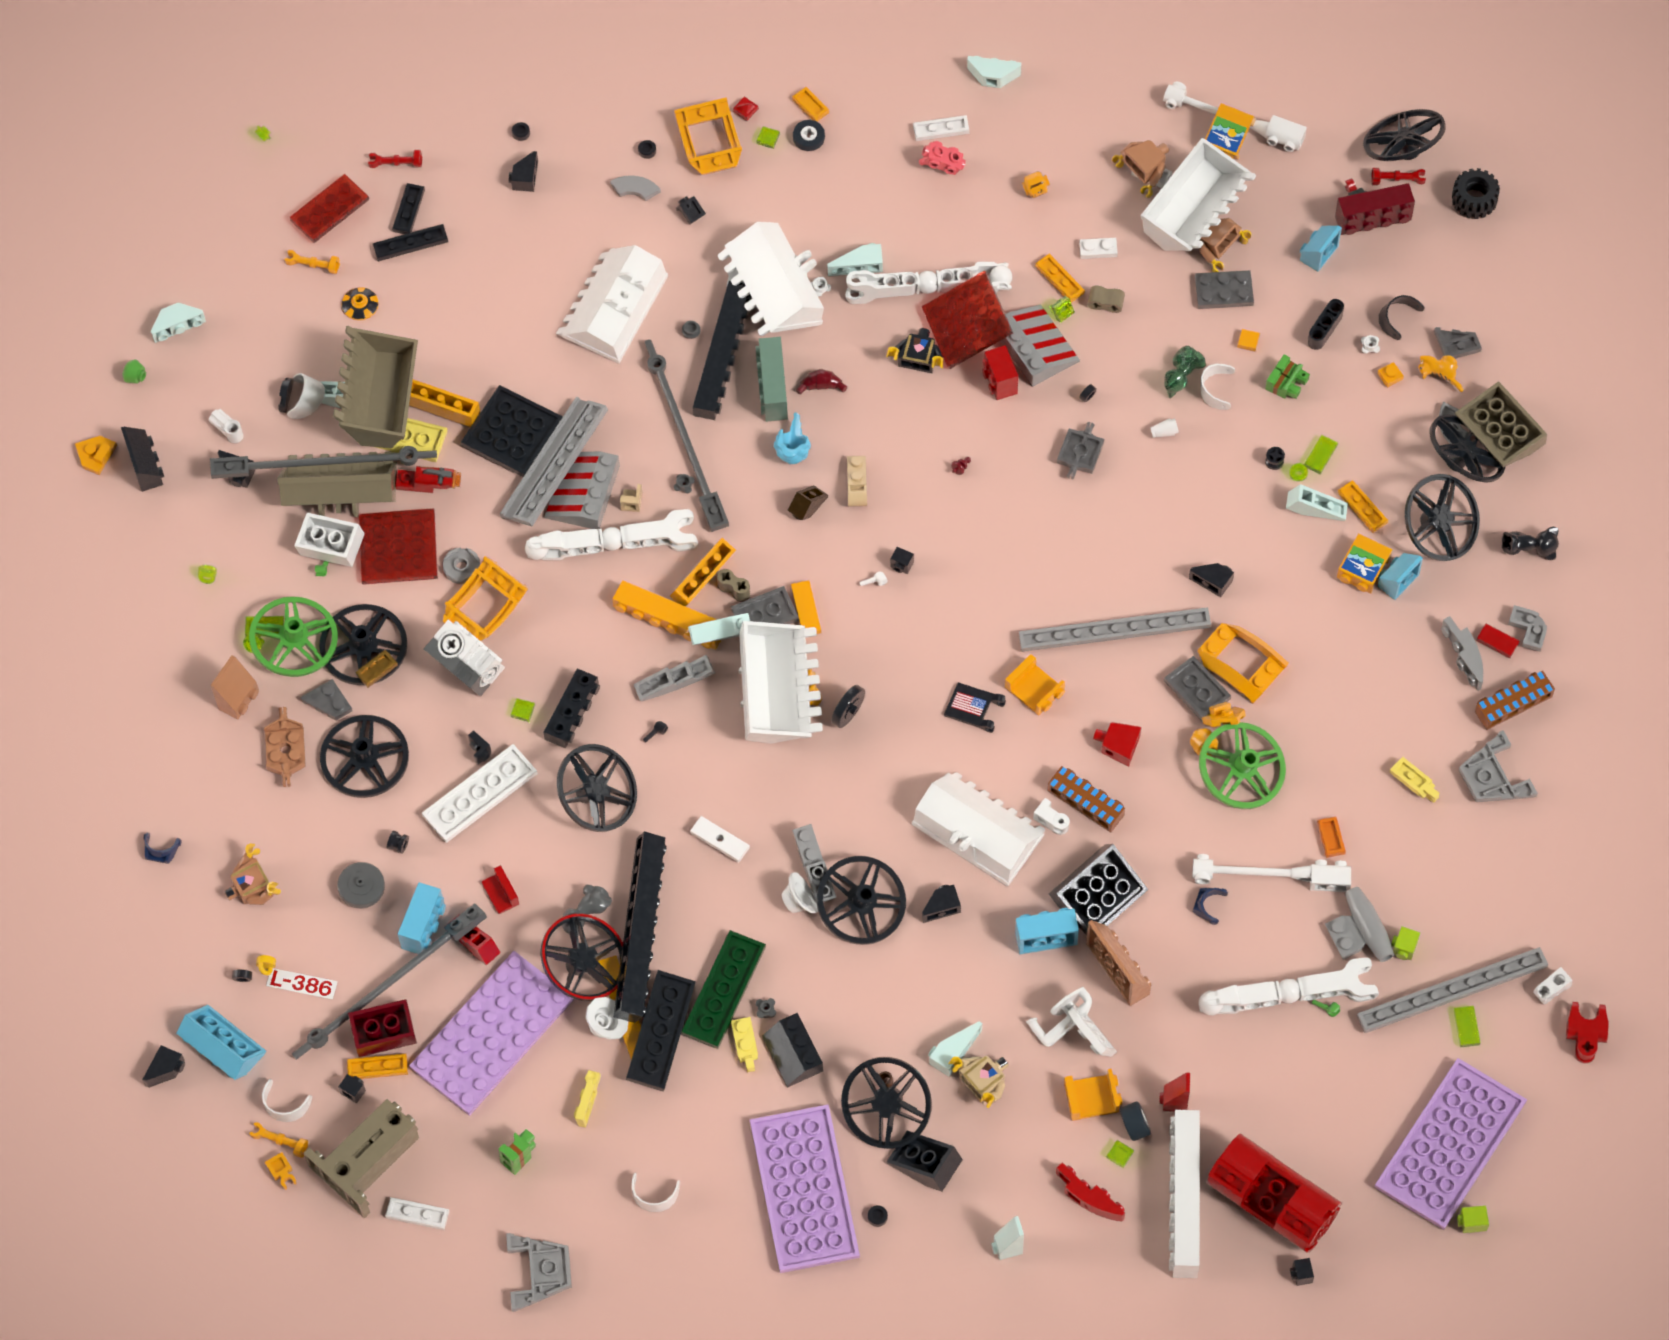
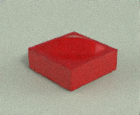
M744 96L733 108V112L748 121L759 108L758 105Z

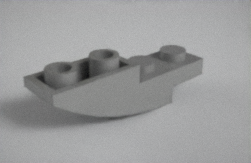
M1449 616L1443 620L1442 633L1451 640L1454 650L1458 653L1456 661L1458 668L1465 672L1470 685L1475 686L1479 691L1483 684V663L1478 646L1468 628L1460 631Z
M812 824L792 831L804 870L816 899L819 883L826 873L827 867L822 858ZM829 879L824 888L823 902L836 898L832 882Z

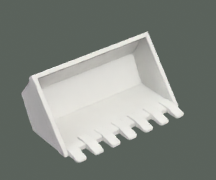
M636 245L612 248L609 252L601 253L598 259L603 261V263L593 267L591 272L596 273L595 277L587 278L584 284L589 286L588 289L579 292L577 297L582 298V300L572 304L570 309L575 311L574 314L566 315L563 322L568 324L566 327H560L556 335L620 364L668 278V273L665 271L662 260Z
M743 621L739 631L741 653L739 674H742L743 701L740 703L741 707L744 708L745 740L773 744L799 738L812 737L811 733L823 731L822 723L811 724V717L822 715L821 707L810 708V701L821 699L820 691L809 692V685L820 683L819 675L808 676V669L819 667L818 659L807 660L808 653L818 651L817 643L806 644V638L817 635L816 628H805L804 625Z

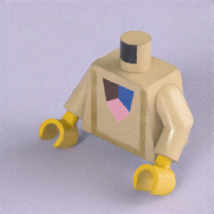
M955 1056L948 1062V1065H954L953 1072L961 1069L959 1070V1078L979 1099L980 1103L984 1105L987 1102V1108H990L992 1103L1001 1099L1005 1088V1075L1002 1071L1009 1066L1003 1057L993 1062L988 1056L962 1059Z

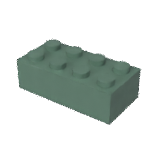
M781 337L759 338V346L755 347L761 415H765L766 422L788 420Z

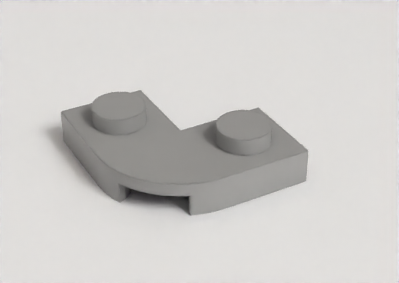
M1514 605L1508 625L1527 630L1522 647L1541 652L1547 625H1545L1538 612Z

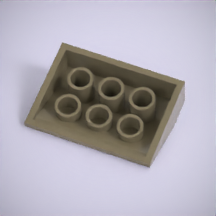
M1499 381L1455 412L1460 421L1502 467L1533 454L1546 444L1547 433Z

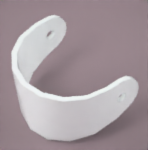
M1217 363L1209 365L1204 369L1201 376V396L1210 407L1219 410L1231 408L1229 402L1213 397L1206 390L1204 382L1215 374L1235 373L1234 367Z
M298 373L294 375L293 379L298 383H304V387L299 401L287 413L288 417L293 419H301L311 415L318 409L325 395V387L322 382L303 373Z
M269 1079L262 1092L263 1104L269 1115L281 1122H292L301 1118L311 1104L312 1095H309L305 1102L292 1112H275L266 1103L268 1093L273 1084V1080Z
M634 1172L632 1194L636 1204L642 1209L649 1212H662L669 1209L675 1203L679 1194L680 1180L677 1181L673 1194L667 1200L660 1203H648L636 1195L637 1173Z

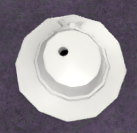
M791 873L789 884L782 893L785 906L792 913L806 910L810 913H817V901L812 890L798 873Z
M607 997L595 998L588 1005L585 1018L590 1031L596 1037L609 1040L619 1039L627 1032L628 1021L613 1017L615 1000Z

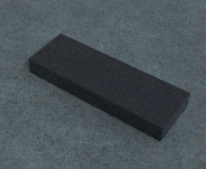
M407 183L392 228L393 232L400 234L412 232L425 192V186Z

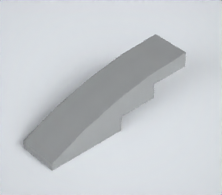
M705 655L691 663L686 661L672 669L667 667L635 683L634 687L642 702L691 685L715 674L709 657Z

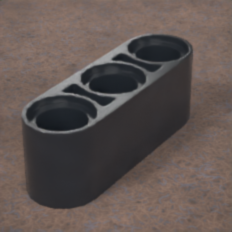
M1330 300L1310 329L1308 345L1311 349H1321L1341 321L1344 312V303L1341 300Z

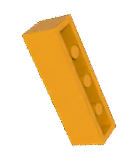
M414 379L412 380L409 406L469 427L472 426L481 413L479 402Z
M721 538L670 594V597L676 603L687 606L736 549L724 538Z

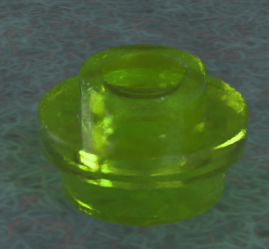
M258 125L254 132L264 142L267 139L270 140L271 137L269 135L271 132L264 125L262 127Z
M1296 463L1291 466L1289 475L1294 481L1300 482L1307 478L1308 469L1304 464Z

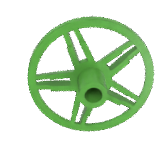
M284 597L268 603L256 614L250 626L249 641L255 658L266 669L282 676L299 677L318 671L330 661L337 647L338 632L331 614L317 602L303 597ZM285 603L284 625L258 623L267 611ZM288 603L293 605L294 616L289 617ZM296 603L306 604L317 609L324 615L325 619L303 624V621L299 618ZM329 623V625H327V626H324V627H322V628H321V627H320V628H317V627H319V626H322V625H325V624ZM331 628V645L326 655L322 658L307 638ZM255 633L281 640L273 652L270 661L266 660L260 653L256 645ZM306 646L319 662H316L302 647ZM283 647L287 648L278 663L273 665ZM294 647L314 664L297 670L279 667Z
M1240 722L1237 725H1231L1229 723L1217 728L1205 740L1199 755V770L1205 786L1215 798L1233 808L1253 809L1265 805L1278 794L1285 780L1286 764L1280 746L1269 733L1253 724ZM1238 728H1241L1243 750H1240ZM1235 729L1234 754L1209 748L1212 741L1219 734ZM1246 729L1263 736L1272 745L1274 750L1257 753L1255 750L1250 749ZM1207 753L1212 754V755H1215V756H1218V757L1226 758V759H1229V760H1228V762H1226V761L1221 760V759H1219V758L1211 757V756L1207 755ZM1277 754V757L1259 763L1260 758ZM1206 759L1231 768L1220 791L1209 778ZM1279 760V778L1271 792L1266 786L1267 783L1257 771V768ZM1232 776H1234L1237 780L1227 794L1223 795L1225 787ZM1252 777H1254L1255 781L1258 783V785L1260 786V788H1259V787L1255 784V782L1251 779ZM1245 778L1262 799L1254 802H1239L1230 799L1229 796Z

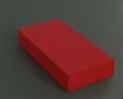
M1487 623L1476 639L1477 642L1508 658H1511L1520 642Z

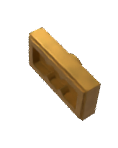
M385 649L355 673L364 685L369 688L397 667L398 663Z

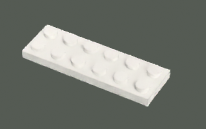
M512 744L422 812V816L447 843L538 774L537 770Z

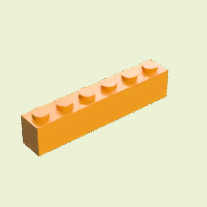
M622 580L612 598L613 607L621 613L627 612L638 620H646L652 626L665 628L671 634L677 633L688 641H691L689 626L717 620ZM721 640L702 643L701 645L707 649L712 648L716 650Z

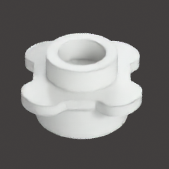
M817 277L813 282H810L818 297L822 296L824 292L831 290V285L827 284V280L824 277Z
M1373 335L1361 338V343L1363 344L1362 352L1365 354L1368 352L1378 353L1380 351L1378 346L1379 338Z

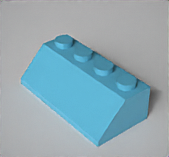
M209 1005L186 1014L176 1033L234 1080L247 1075L266 1053L264 1048Z

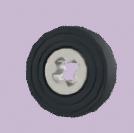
M803 120L795 126L793 141L798 148L804 151H814L823 145L825 130L819 122Z

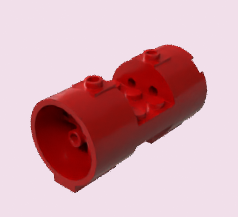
M1241 1133L1231 1141L1208 1174L1207 1184L1306 1253H1310L1318 1244L1317 1240H1320L1325 1235L1341 1209L1338 1206L1342 1205L1341 1201L1304 1178Z

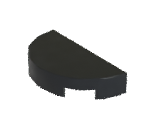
M285 378L281 384L279 396L282 397L280 405L278 404L280 412L286 413L294 383L293 378Z

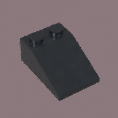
M907 1130L902 1139L907 1138L914 1132ZM919 1135L911 1143L895 1148L887 1160V1164L923 1185L943 1192L963 1159L954 1146Z

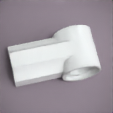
M216 409L211 413L209 422L221 431L229 442L239 443L243 439V431L237 420L230 418L221 409Z

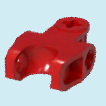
M1572 1002L1566 1024V1039L1576 1040L1575 1056L1581 1063L1586 1064L1594 1060L1598 1049V1042L1607 1043L1609 1021L1606 1005L1599 1004L1596 1018L1585 1019L1579 1012L1578 1002Z

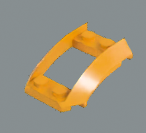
M727 97L674 110L688 161L701 175L735 168L738 165L742 147L736 133ZM722 119L730 149L697 157L688 126Z
M484 556L478 569L476 568L460 590L449 601L445 602L446 609L445 614H443V622L446 623L447 620H450L454 623L457 621L481 641L488 638L508 618L528 588L500 567L497 562ZM486 580L509 599L492 621L482 628L463 613L460 608L476 593Z
M1221 623L1197 650L1206 669L1220 676L1241 694L1243 693L1251 700L1252 704L1289 664L1279 653L1256 635L1240 626ZM1236 635L1268 657L1249 680L1226 663L1217 659L1218 655Z

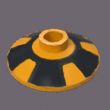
M364 287L348 291L342 299L343 312L353 320L370 318L375 314L379 305L376 294Z

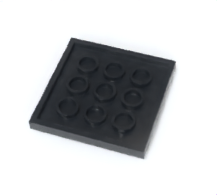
M499 385L462 439L461 446L524 477L563 416Z

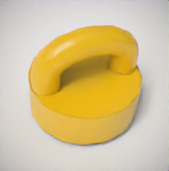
M260 955L256 959V966L263 975H271L276 967V959L269 955Z

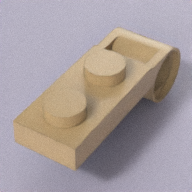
M847 456L848 507L867 506L866 456Z

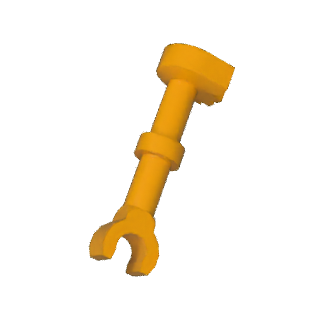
M288 250V255L292 258L284 259L287 265L301 263L309 265L311 268H326L332 274H336L340 267V260L337 256H331L328 262L318 260L317 257H303L296 254L293 250Z
M254 1122L255 1128H258L259 1131L257 1133H249L253 1139L266 1138L275 1141L277 1145H286L294 1148V1156L304 1157V1152L308 1148V1140L301 1138L296 1141L285 1137V1134H276L268 1131L260 1123Z

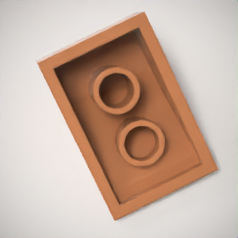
M231 655L211 684L218 709L237 720L246 713L249 703L259 693L255 679L233 655Z

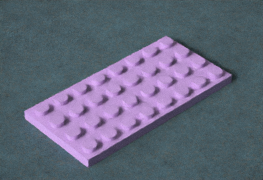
M513 951L409 1067L470 1116L572 1003L574 998L559 991L544 973Z
M1457 1058L1376 1182L1374 1188L1445 1230L1526 1104L1527 1099Z
M829 1104L750 1119L780 1273L860 1258Z

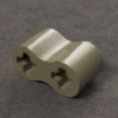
M1098 285L1092 286L1087 305L1091 309H1102L1112 313H1119L1122 311L1125 292L1115 288L1107 289Z
M722 569L718 572V588L722 592L731 593L740 602L749 599L750 584L748 580L736 577L729 569Z

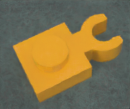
M282 1152L265 1162L275 1181L281 1178L280 1183L284 1190H287L285 1184L287 1180H292L294 1185L297 1184L294 1175L289 1174L293 1169Z

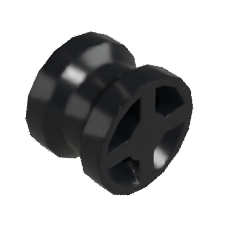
M1279 447L1268 449L1265 459L1266 466L1272 470L1282 468L1285 459L1284 451Z
M393 830L389 836L387 848L390 850L396 849L398 853L403 854L408 845L409 836L405 834L400 835L397 831Z

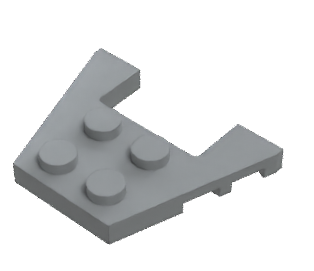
M1504 730L1500 731L1495 738L1487 742L1480 751L1472 755L1459 767V771L1476 802L1537 797L1538 793L1530 779L1512 786L1494 755L1511 747V743Z
M506 1233L508 1253L528 1251L530 1259L532 1289L510 1292L512 1312H516L572 1287L569 1247L567 1245L544 1240L538 1241L529 1237L524 1238Z

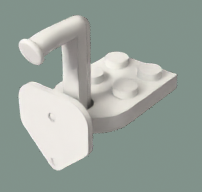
M1084 987L1065 996L1051 1009L1052 1015L1060 1016L1066 1013L1067 1016L1047 1034L1037 1023V1018L1026 1021L1042 1044L1047 1047L1054 1045L1077 1025L1079 1028L1078 1033L1085 1040L1088 1039L1092 1045L1090 1047L1097 1055L1112 1057L1117 1053L1115 1048L1089 1018L1088 1013L1092 1005V998ZM1081 997L1084 1003L1078 1007L1075 1004Z

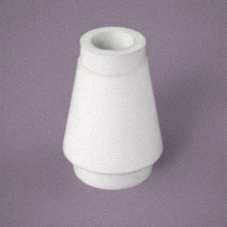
M1169 418L1150 427L1153 438L1175 436L1176 433H1179L1175 418Z

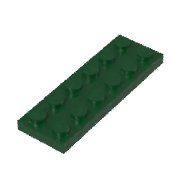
M729 930L681 1032L683 1036L719 1049L764 953L766 944Z

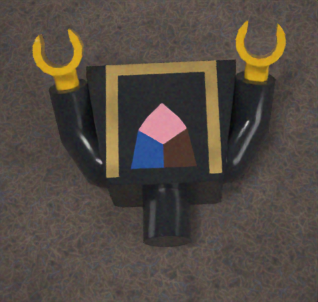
M920 328L918 335L909 334L907 339H903L895 347L888 348L886 357L893 356L894 360H897L898 357V367L933 373L934 366L943 368V356L940 348L935 345V339L929 337L930 331L926 328Z

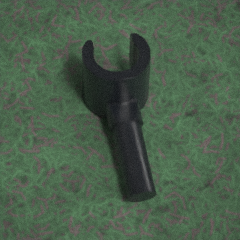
M657 721L654 729L643 738V741L646 743L657 732L662 735L665 734L668 730L667 724Z

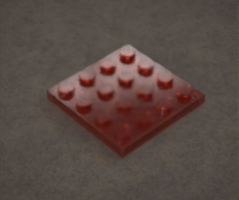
M985 270L921 306L949 369L1013 334L989 275Z
M434 508L359 514V525L365 533L360 545L362 585L438 579Z

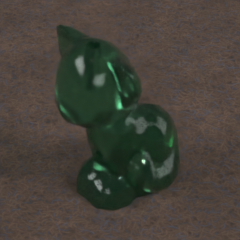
M1188 345L1183 346L1173 357V365L1177 369H1172L1165 373L1164 386L1170 399L1187 386L1188 379L1186 376L1191 374L1195 368L1202 369L1206 366L1204 356Z

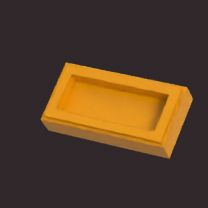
M804 87L792 96V100L814 121L818 122L829 114V109L807 87Z

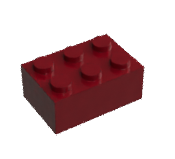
M407 999L348 1013L358 1057L417 1044Z

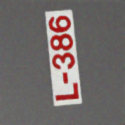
M273 969L272 974L268 977L266 986L333 999L338 981Z

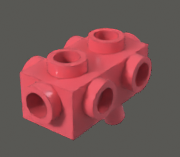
M933 141L924 146L922 150L923 158L919 159L921 166L928 165L931 168H936L956 175L964 168L966 160L963 159V153H960L958 148L944 147L939 141Z

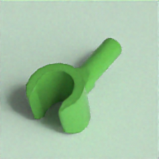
M324 561L322 565L315 566L316 576H326L329 562Z
M1316 1000L1312 1001L1313 1005L1323 1008L1331 1017H1335L1341 1011L1340 1006L1336 1002L1328 1006Z

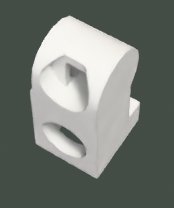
M1044 798L1034 811L1033 819L1058 835L1065 834L1069 829V817L1052 809L1051 801Z
M1560 967L1538 985L1533 993L1543 1004H1547L1555 996L1569 989L1572 986L1573 980Z

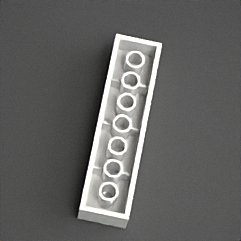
M1175 1110V1115L1171 1117L1169 1135H1172L1169 1145V1155H1171L1169 1163V1174H1171L1169 1193H1173L1170 1194L1169 1212H1173L1170 1213L1169 1232H1173L1170 1233L1169 1251H1173L1170 1252L1169 1271H1173V1278H1197L1200 1250V1110Z

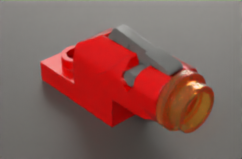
M416 466V471L398 470L396 490L433 493L434 488L455 489V487H460L461 472L442 467L431 468Z

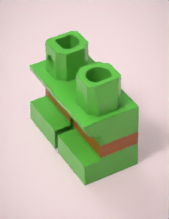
M1284 354L1266 380L1265 390L1284 399L1287 395L1297 399L1301 392V387L1295 385V383L1299 382L1306 385L1310 374L1302 370V364L1297 365L1290 361V357Z
M527 1129L520 1135L514 1133V1142L509 1147L503 1144L498 1149L500 1163L514 1175L532 1158L531 1151L536 1147L534 1142L535 1136Z

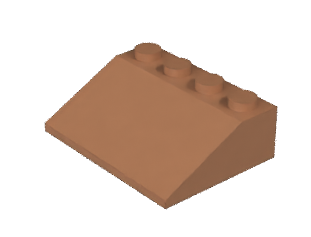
M1092 920L1089 921L1086 945L1127 1003L1132 1006L1150 995L1152 986L1150 980L1146 976L1143 977L1140 973L1138 963L1130 959L1127 948L1124 945H1120L1113 929L1110 930L1105 924Z

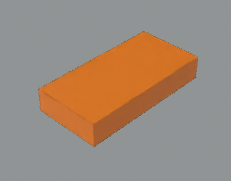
M1337 817L1317 820L1326 858L1344 855L1346 850Z

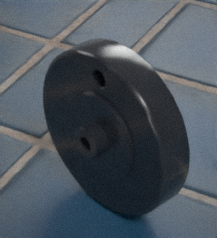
M854 685L843 695L833 712L832 724L838 728H843L852 720L865 698L864 688Z

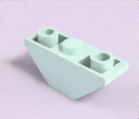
M968 56L967 69L982 86L1001 88L1021 76L1020 62L999 60L997 58H982L980 56Z
M176 303L161 309L151 330L154 342L165 341L168 337L202 325V323L206 322L204 312L201 309L182 303Z

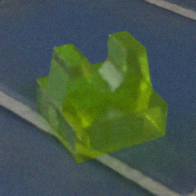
M1066 296L1049 306L1051 313L1060 323L1075 313L1070 299Z

